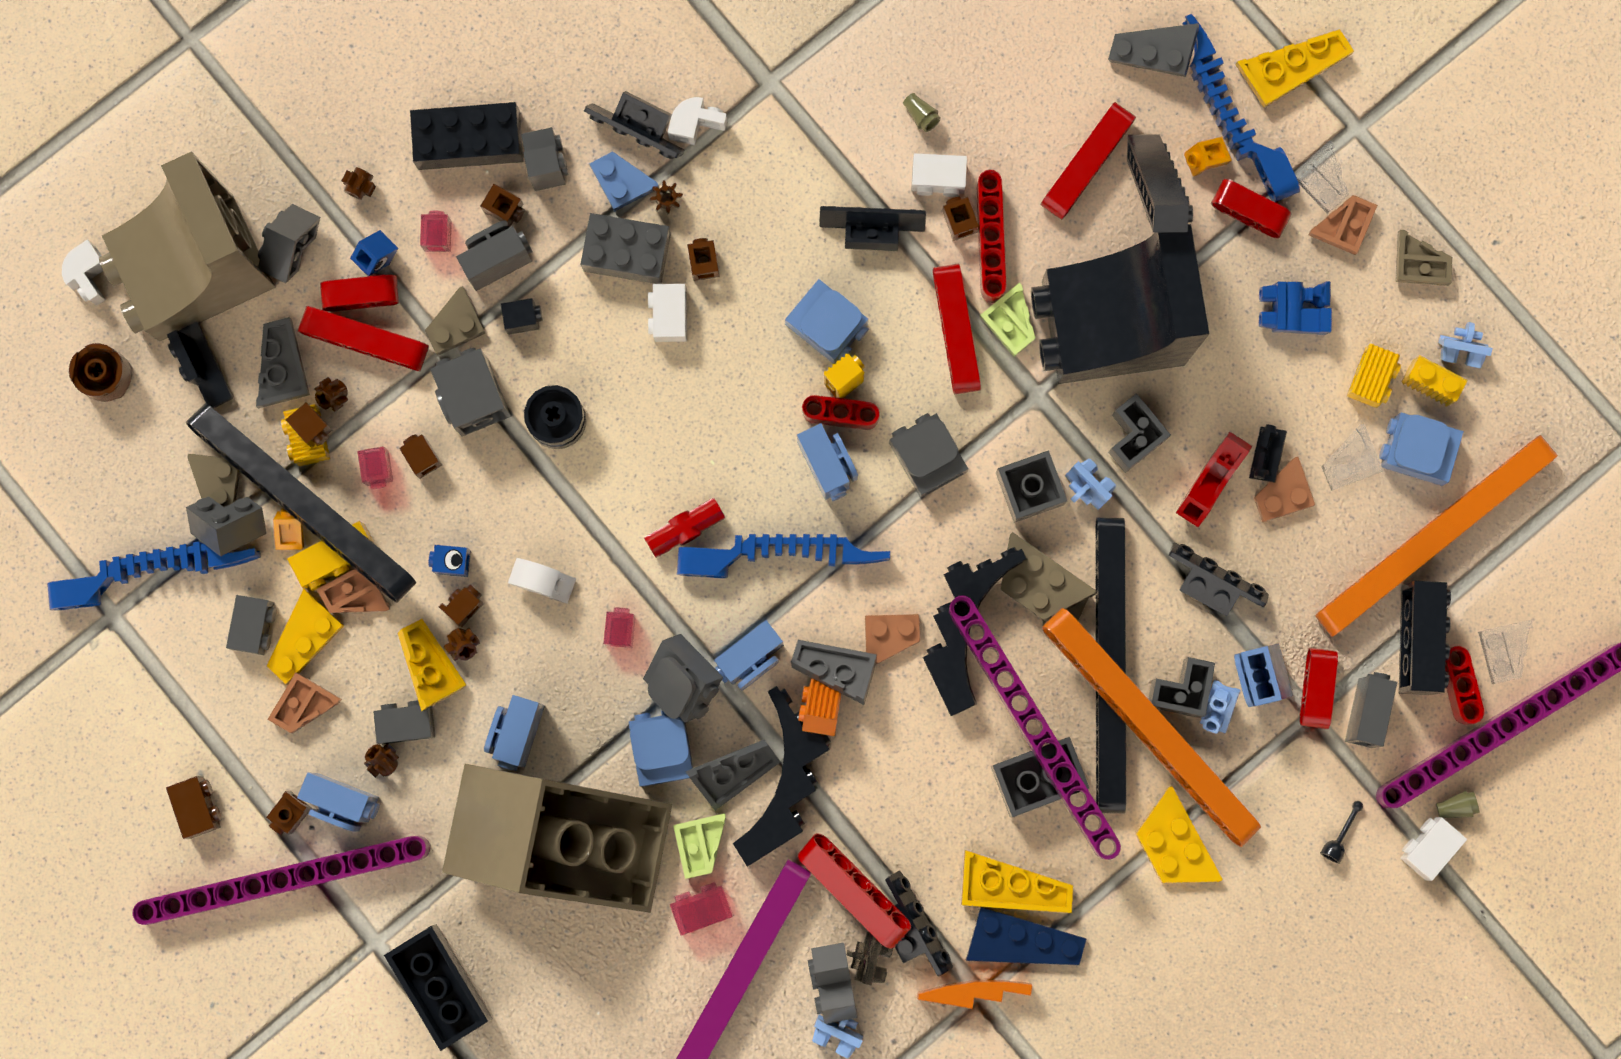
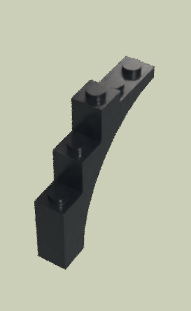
M1015 547L1002 552V558L993 563L991 559L976 565L978 570L974 572L969 563L963 565L962 561L947 567L949 572L943 575L954 598L966 596L979 609L981 602L992 587L1010 570L1028 560L1023 549L1017 551ZM951 602L937 608L938 614L933 615L947 646L943 647L939 643L927 649L928 655L924 656L923 659L950 716H954L977 705L969 681L967 643L950 617L949 607ZM959 602L954 605V611L958 616H966L969 613V607L967 604Z
M777 686L769 690L768 694L777 710L783 731L784 758L782 774L775 795L765 813L747 833L733 843L747 867L803 832L801 826L805 824L797 810L791 812L789 808L816 791L814 785L818 782L810 769L805 772L802 767L830 750L827 745L831 741L827 735L802 731L803 722L798 721L799 711L794 714L789 706L793 702L785 688L780 691Z

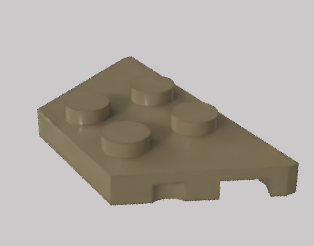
M1012 532L1010 534L1007 550L1013 547L1017 551L1023 549L1028 559L1002 577L1001 591L1046 622L1061 608L1069 610L1076 606L1075 604L1096 595L1097 591L1015 533Z

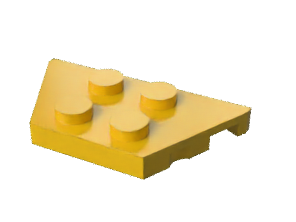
M1173 786L1168 787L1157 805L1149 813L1145 822L1142 823L1135 833L1161 883L1222 881L1223 879Z

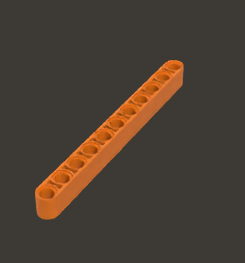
M1541 435L1537 436L1321 609L1315 617L1331 637L1338 634L1558 456Z
M1061 608L1042 626L1046 636L1226 836L1237 846L1243 847L1261 828L1259 822L1069 611Z

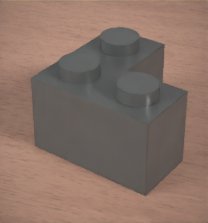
M552 127L521 134L527 173L534 190L539 191L566 185L564 176L569 174L563 153H559V151L563 150L560 135H555Z
M291 204L285 211H280L276 219L272 223H267L263 229L262 237H264V241L258 252V258L260 259L258 268L262 272L287 283L299 271L303 250L316 239L321 217L294 204Z
M1137 393L1112 414L1128 435L1113 446L1108 453L1126 473L1171 436Z
M208 496L186 507L190 533L220 556L266 534L263 509L248 497L238 499L234 503L223 507Z
M1190 657L1185 658L1179 683L1157 678L1152 680L1148 700L1160 710L1198 718L1205 717L1215 663Z
M844 943L811 948L813 959L808 960V967L813 990H819L820 997L814 998L817 1014H823L825 1024L857 1018Z

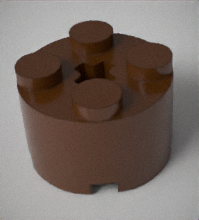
M92 343L84 346L85 348L74 354L69 364V377L81 393L100 402H108L124 396L130 385L132 372L129 361L122 354L101 343Z

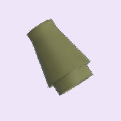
M915 93L910 94L903 101V105L909 111L918 129L929 132L940 122L941 117L938 115V110L920 99Z
M1463 791L1443 802L1436 803L1439 817L1443 819L1474 817L1473 814L1480 813L1474 792L1467 793V791Z

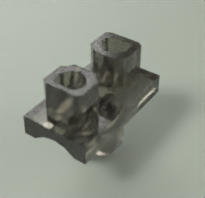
M868 931L865 941H857L855 951L847 950L846 955L853 957L851 968L857 970L854 980L867 985H872V982L884 983L887 969L877 966L879 955L890 958L893 948L890 949L883 946Z

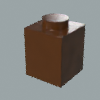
M307 402L286 419L304 442L312 448L315 445L320 446L329 438L328 434L332 431L328 424Z
M415 434L403 441L404 445L399 448L412 471L419 479L442 466L441 461L423 434L420 436Z

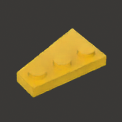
M303 588L268 661L267 667L281 681L288 685L294 674L300 673L344 625Z
M423 619L402 628L398 632L421 711L457 693L466 686V683Z

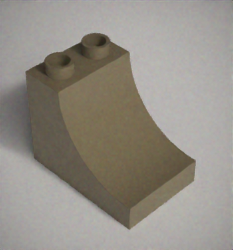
M192 151L161 165L167 180L158 197L135 217L102 235L109 253L99 257L100 265L113 286L120 283L124 284L131 299L120 305L126 322L135 334L145 330V332L159 342L167 339V334L174 330L179 331L195 322L201 323L276 288L271 276L258 268L260 261L258 258L259 250L233 194Z
M464 764L442 873L522 894L651 913L672 804Z

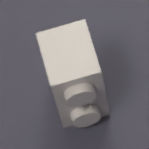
M914 153L911 191H915L918 195L930 196L933 192L943 193L946 197H958L959 194H964L967 156Z
M653 284V292H648V308H653V318H648V333L653 334L655 342H687V296L685 284Z
M1442 817L1429 818L1421 826L1420 830L1422 833L1416 840L1414 838L1411 839L1402 849L1404 854L1400 859L1427 881H1432L1467 840Z

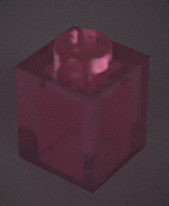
M432 210L428 214H421L420 246L424 252H451L452 221L448 214H445L443 211Z
M382 446L357 451L363 484L370 486L371 489L386 487V483L393 482L388 449Z
M614 607L613 612H606L603 642L605 646L633 648L636 616L630 614V609Z

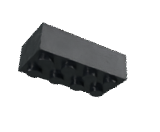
M516 102L410 110L413 163L418 170L523 162L520 110Z
M1412 581L1401 586L1398 694L1435 695L1445 693V688L1449 685V673L1445 671V660L1448 661L1450 656L1449 644H1446V633L1450 631V617H1447V606L1451 602V591L1447 589V582Z
M437 924L428 927L384 955L440 1051L493 1019Z

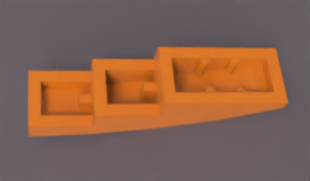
M972 980L945 984L917 992V999L973 1009L974 998L1002 1002L1003 991L1031 996L1032 984L1008 980Z

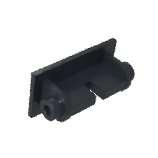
M1266 424L1265 427H1260L1249 475L1250 479L1276 482L1287 434L1286 430L1276 429V426Z

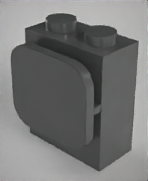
M500 221L468 238L465 241L468 250L456 256L475 291H478L531 263L532 261L528 254L533 251L522 231L516 233L514 227H509L507 221Z
M929 413L922 415L915 420L916 425L909 429L906 426L897 429L892 433L893 437L889 440L892 450L920 499L968 472V467L961 457L956 443L937 413L932 416Z
M678 634L662 640L643 680L648 684L649 696L664 713L672 719L680 717L686 723L693 719H701L706 715L709 710V703L719 691L718 686L723 676L682 634Z

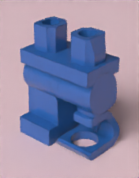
M1278 281L1273 285L1259 288V302H1272V312L1259 313V327L1272 329V332L1317 335L1331 333L1332 308H1327L1330 306L1331 282H1324L1314 288H1304L1303 282ZM1303 303H1311L1320 309L1303 308Z

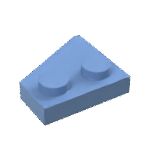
M613 151L589 163L614 212L653 192V186L659 188L656 181Z

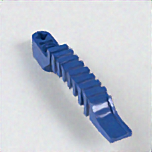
M1192 14L1185 16L1186 20L1182 23V25L1199 24ZM1199 24L1200 27L1194 45V57L1189 66L1193 71L1191 76L1193 81H1198L1197 88L1199 92H1204L1205 96L1203 99L1206 104H1210L1211 108L1209 110L1211 115H1216L1217 119L1215 122L1218 127H1222L1223 131L1221 133L1223 138H1228L1229 142L1227 145L1229 149L1238 150L1235 154L1237 161L1246 157L1253 160L1264 187L1273 202H1278L1299 193V182L1284 150L1281 147L1270 149L1255 143L1252 139L1256 135L1254 128L1241 133L1243 131L1242 128L1247 124L1244 118L1233 123L1234 118L1239 114L1236 107L1227 111L1229 109L1228 106L1233 102L1231 96L1221 99L1228 90L1227 85L1223 84L1215 88V86L1221 84V80L1225 77L1223 71L1218 72L1224 62L1222 57L1213 60L1212 55L1216 54V51L1206 32Z
M749 534V537L744 542L742 535H735V546L731 550L679 547L677 575L728 578V567L741 556H748V561L755 562L756 549H762V558H769V546H775V556H782L783 546H789V556H796V546H802L803 558H809L810 546H816L815 561H822L823 547H830L829 566L834 567L836 547H843L842 564L850 565L889 561L890 551H863L853 546L847 537H837V534H830V537H824V534H817V537H810V534H803V537H797L796 534H790V537H783V534H776V537H770L769 534H763L762 537H756V534Z
M193 542V546L182 544L179 545L180 548L166 547V551L154 549L153 553L139 552V556L134 554H126V558L116 556L112 557V562L101 560L99 561L100 572L97 576L48 582L49 610L59 611L102 605L101 596L113 581L127 584L129 575L139 578L141 577V571H146L148 574L154 573L156 568H159L161 571H167L168 565V568L172 567L174 570L186 568L187 571H200L201 574H207L208 566L209 568L214 567V570L241 565L261 558L260 551H256L253 548L226 553L220 556L204 543Z

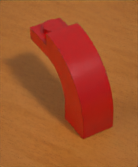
M1229 432L1196 478L1177 509L1176 514L1199 527L1213 508L1234 472L1250 452L1252 445Z

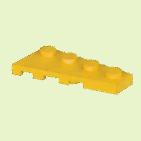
M1339 29L1310 38L1302 43L1291 44L1270 53L1268 51L1254 58L1237 61L1235 65L1265 108L1352 55L1354 50Z
M967 850L964 851L961 905L1072 913L1073 885Z

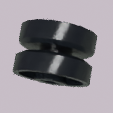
M558 385L545 386L535 391L527 400L524 409V422L530 434L541 445L551 449H563L575 444L583 435L586 427V412L578 397L568 388ZM555 414L560 415L558 420L554 419L552 422V417Z

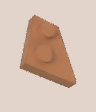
M1352 195L1317 226L1312 228L1308 236L1356 255L1378 205Z
M1299 457L1293 458L1277 474L1275 483L1269 482L1254 497L1262 523L1315 506Z
M356 569L317 589L329 613L390 610L382 592Z
M919 614L865 616L866 652L877 654L876 664L920 642Z
M295 673L267 720L293 734L339 704L342 699L299 673Z

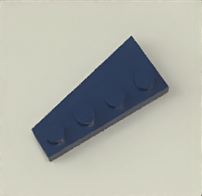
M980 907L965 960L1080 965L1087 938Z

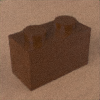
M195 776L166 787L183 839H192L221 828L219 823L222 820L221 813L216 805L213 806L210 797L213 795V790L210 782L205 780L204 776Z

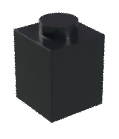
M532 298L501 303L504 328L508 335L539 330L538 322L543 321L540 305L536 306Z

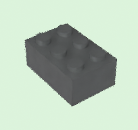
M590 213L580 263L583 272L662 284L671 236L669 226Z
M1067 737L1059 740L1058 742L1085 786L1089 789L1071 738ZM1048 744L1041 748V754L1044 758L1052 759L1055 756L1056 750L1053 745ZM1033 751L991 766L1009 817H1015L1061 799ZM1059 767L1056 771V779L1061 783H1066L1070 778V773L1068 769ZM1074 791L1071 795L1079 793V791Z

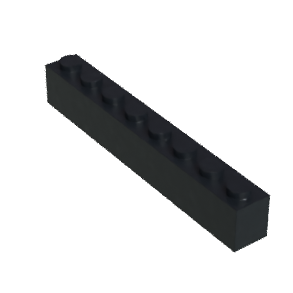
M1160 134L1128 135L1127 163L1153 233L1187 232L1188 222L1193 221V206L1189 205V196H1185V187H1182L1181 178H1178V171L1174 169V161L1171 160L1170 151L1167 152V144L1163 143Z

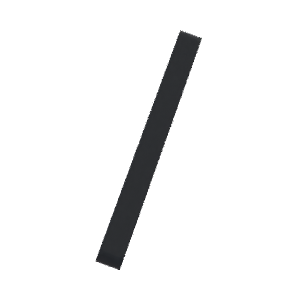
M205 403L186 421L187 426L199 438L392 601L398 603L415 586L417 582L404 568L211 406Z
M1096 518V642L1126 674L1124 518ZM1096 691V804L1102 813L1125 814L1126 723Z

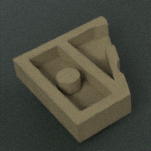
M1399 230L1397 238L1396 282L1449 286L1452 283L1453 257L1443 251L1435 250L1432 245L1425 241L1420 242L1408 235L1406 230Z
M463 286L459 287L425 329L437 356L485 334L483 326Z
M188 454L187 458L201 499L209 496L223 507L234 503L237 496L240 471L223 457Z

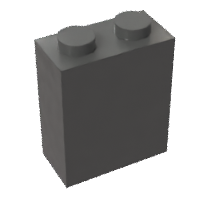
M1374 672V674H1368L1366 677L1358 679L1345 742L1368 748L1384 747L1397 682L1390 680V675Z

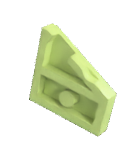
M1020 282L980 315L984 323L1014 357L1035 340L1028 307L1023 295V287Z
M725 813L673 825L685 879L713 872L726 819Z

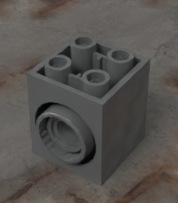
M476 348L464 350L460 353V357L453 360L450 358L442 359L435 363L436 367L430 369L438 387L435 390V394L448 424H452L462 437L511 417L490 362L481 348L477 350Z

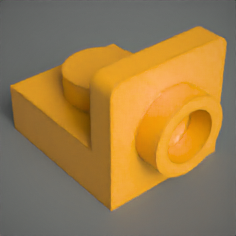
M1223 137L1198 142L1184 153L1187 165L1193 176L1200 175L1207 169L1227 165L1232 161Z
M282 508L280 511H277L273 519L275 550H303V525Z

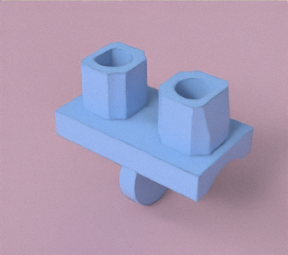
M1467 322L1465 329L1455 328L1454 335L1462 336V339L1440 335L1438 342L1442 345L1441 360L1456 363L1459 350L1468 351L1465 364L1475 368L1482 367L1486 355L1491 356L1493 348L1488 347V344L1472 341V339L1481 340L1483 332L1474 331L1475 324L1472 322Z
M1087 459L1082 463L1078 461L1065 477L1071 482L1069 487L1076 493L1071 498L1074 503L1080 498L1086 505L1091 503L1099 510L1112 497L1111 493L1115 489L1116 484L1107 477L1099 482L1093 476L1098 468L1091 459Z
M1214 680L1209 694L1206 715L1200 721V724H1203V729L1215 734L1219 731L1222 733L1227 732L1241 691L1240 689L1227 687L1220 681Z
M819 1014L815 1021L814 1027L816 1028L812 1041L826 1047L832 1035L840 1039L836 1053L849 1059L856 1047L860 1048L863 1035L846 1028L845 1025L855 1030L858 1022L849 1019L838 1021L839 1024L836 1022L825 1024L823 1016Z

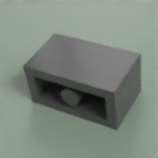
M236 595L226 648L234 651L264 655L265 650H268L271 644V634H268L270 623H274L276 617L274 602Z
M416 700L409 701L408 707L397 708V703L380 705L381 710L373 711L377 744L435 738L432 706L421 711L419 701Z

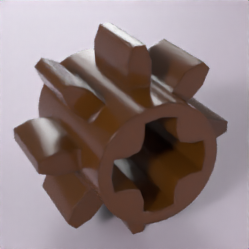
M358 167L355 168L354 172L346 170L341 180L346 185L344 192L358 200H362L365 195L371 197L376 188L374 183L371 182L374 176Z
M663 180L660 189L656 186L652 187V190L657 195L652 196L649 200L650 202L656 201V212L663 208L666 209L668 215L672 206L679 209L680 205L676 202V199L681 198L683 193H676V183L670 187ZM670 192L672 202L668 200L665 203L661 202L662 196L660 193L666 194Z
M327 377L319 382V386L314 388L316 391L315 400L325 410L331 407L336 412L348 401L347 387L338 379L331 381Z
M457 628L447 635L449 643L445 644L444 648L454 661L458 660V658L467 661L477 654L475 646L479 645L480 641L470 628L466 630Z
M388 743L384 747L376 744L366 752V762H364V765L368 767L367 771L375 778L379 774L386 777L397 769V759L399 756L396 754V750Z

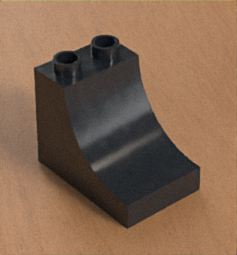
M1188 224L1187 232L1154 233L1143 242L1125 250L1085 262L1046 269L1042 279V286L1031 287L1035 319L1048 318L1051 338L1039 340L1043 371L1056 370L1058 384L1185 366L1209 335L1191 224Z

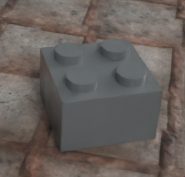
M1049 450L1005 465L996 471L1014 523L1064 506L1067 502Z

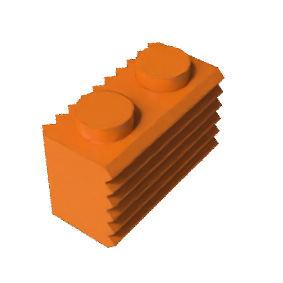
M811 678L810 686H804L802 702L806 703V705H801L798 721L803 722L802 731L835 736L841 693Z

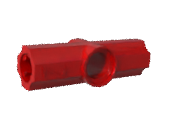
M712 498L691 511L687 510L676 515L668 521L667 525L647 535L644 539L655 558L678 545L682 546L693 541L702 534L701 532L724 520L725 516L715 498Z

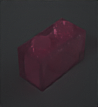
M716 882L700 887L701 893L691 896L690 891L674 896L676 902L671 903L670 907L681 936L734 916L723 885L717 887Z

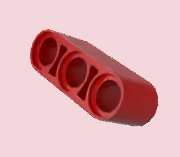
M1228 179L1222 180L1211 202V205L1218 211L1272 238H1280L1292 215L1287 208Z
M395 275L347 278L320 283L323 311L336 312L399 304L397 276Z
M812 395L807 397L802 404V413L805 420L814 424L821 423L822 425L871 430L878 424L880 416L878 407L874 403ZM816 403L821 406L822 410L818 415H810L806 410L810 404ZM837 407H844L847 409L848 415L843 419H839L834 416L833 411ZM864 410H870L874 413L875 418L870 422H865L860 418V413Z
M1454 646L1450 648V654L1455 652L1459 655V665L1454 666L1450 662V656L1448 661L1445 660V671L1449 673V685L1446 689L1455 720L1460 724H1475L1482 720L1484 706L1471 656L1466 648ZM1459 678L1463 679L1467 684V689L1464 693L1457 689L1456 683ZM1466 705L1471 706L1474 711L1471 719H1467L1464 716L1463 710Z
M1309 648L1307 651L1300 708L1301 726L1329 729L1338 665L1337 651Z

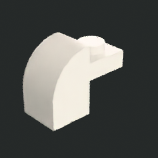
M701 97L686 99L673 111L668 129L669 140L695 145L699 126L725 131L728 122L727 114L716 107L704 109V100Z
M87 239L66 255L62 264V277L68 287L73 290L77 289L85 302L89 300L98 306L106 299L92 278L103 272L99 262V257L102 255L97 247Z
M516 558L508 583L568 604L576 578L561 573L556 569Z

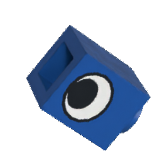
M379 230L360 240L350 259L367 276H371L389 266L399 248Z
M435 545L434 551L429 553L428 565L432 567V572L435 574L468 577L471 550L466 547Z

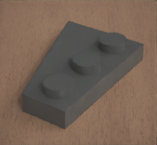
M1196 23L1115 34L1108 60L1112 63L1186 77L1200 26Z
M288 317L263 324L262 359L258 377L259 392L256 399V407L259 409L309 396L310 393L292 319Z
M798 640L791 660V666L793 669L864 705L876 666L877 654Z
M762 740L685 772L716 811L781 761L767 742Z

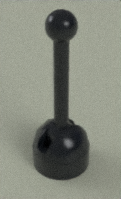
M1355 801L1352 804L1353 810L1337 840H1331L1323 846L1320 852L1323 857L1340 864L1345 853L1344 846L1341 843L1355 816L1363 809L1361 801Z

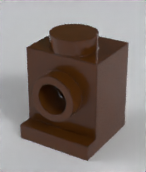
M496 184L492 185L480 205L485 214L499 221H507L509 226L512 225L513 221L518 223L525 211L522 208L524 204L519 197ZM505 205L510 206L507 213L501 212V208Z
M958 196L947 200L946 205H943L942 212L952 241L978 233L979 224L969 198L961 199ZM961 215L964 221L956 222L954 217Z
M699 238L693 240L692 244H687L693 281L720 277L714 240L708 241V238ZM706 256L709 260L706 263H700L699 258Z
M470 584L467 588L455 590L448 598L450 603L447 606L441 603L439 608L458 626L463 627L484 603L479 599L482 594Z
M285 791L282 798L266 817L271 821L268 826L280 835L284 832L292 834L307 816L310 809H312L306 802L298 799V796L292 791ZM285 809L289 811V818L287 820L281 817V813Z

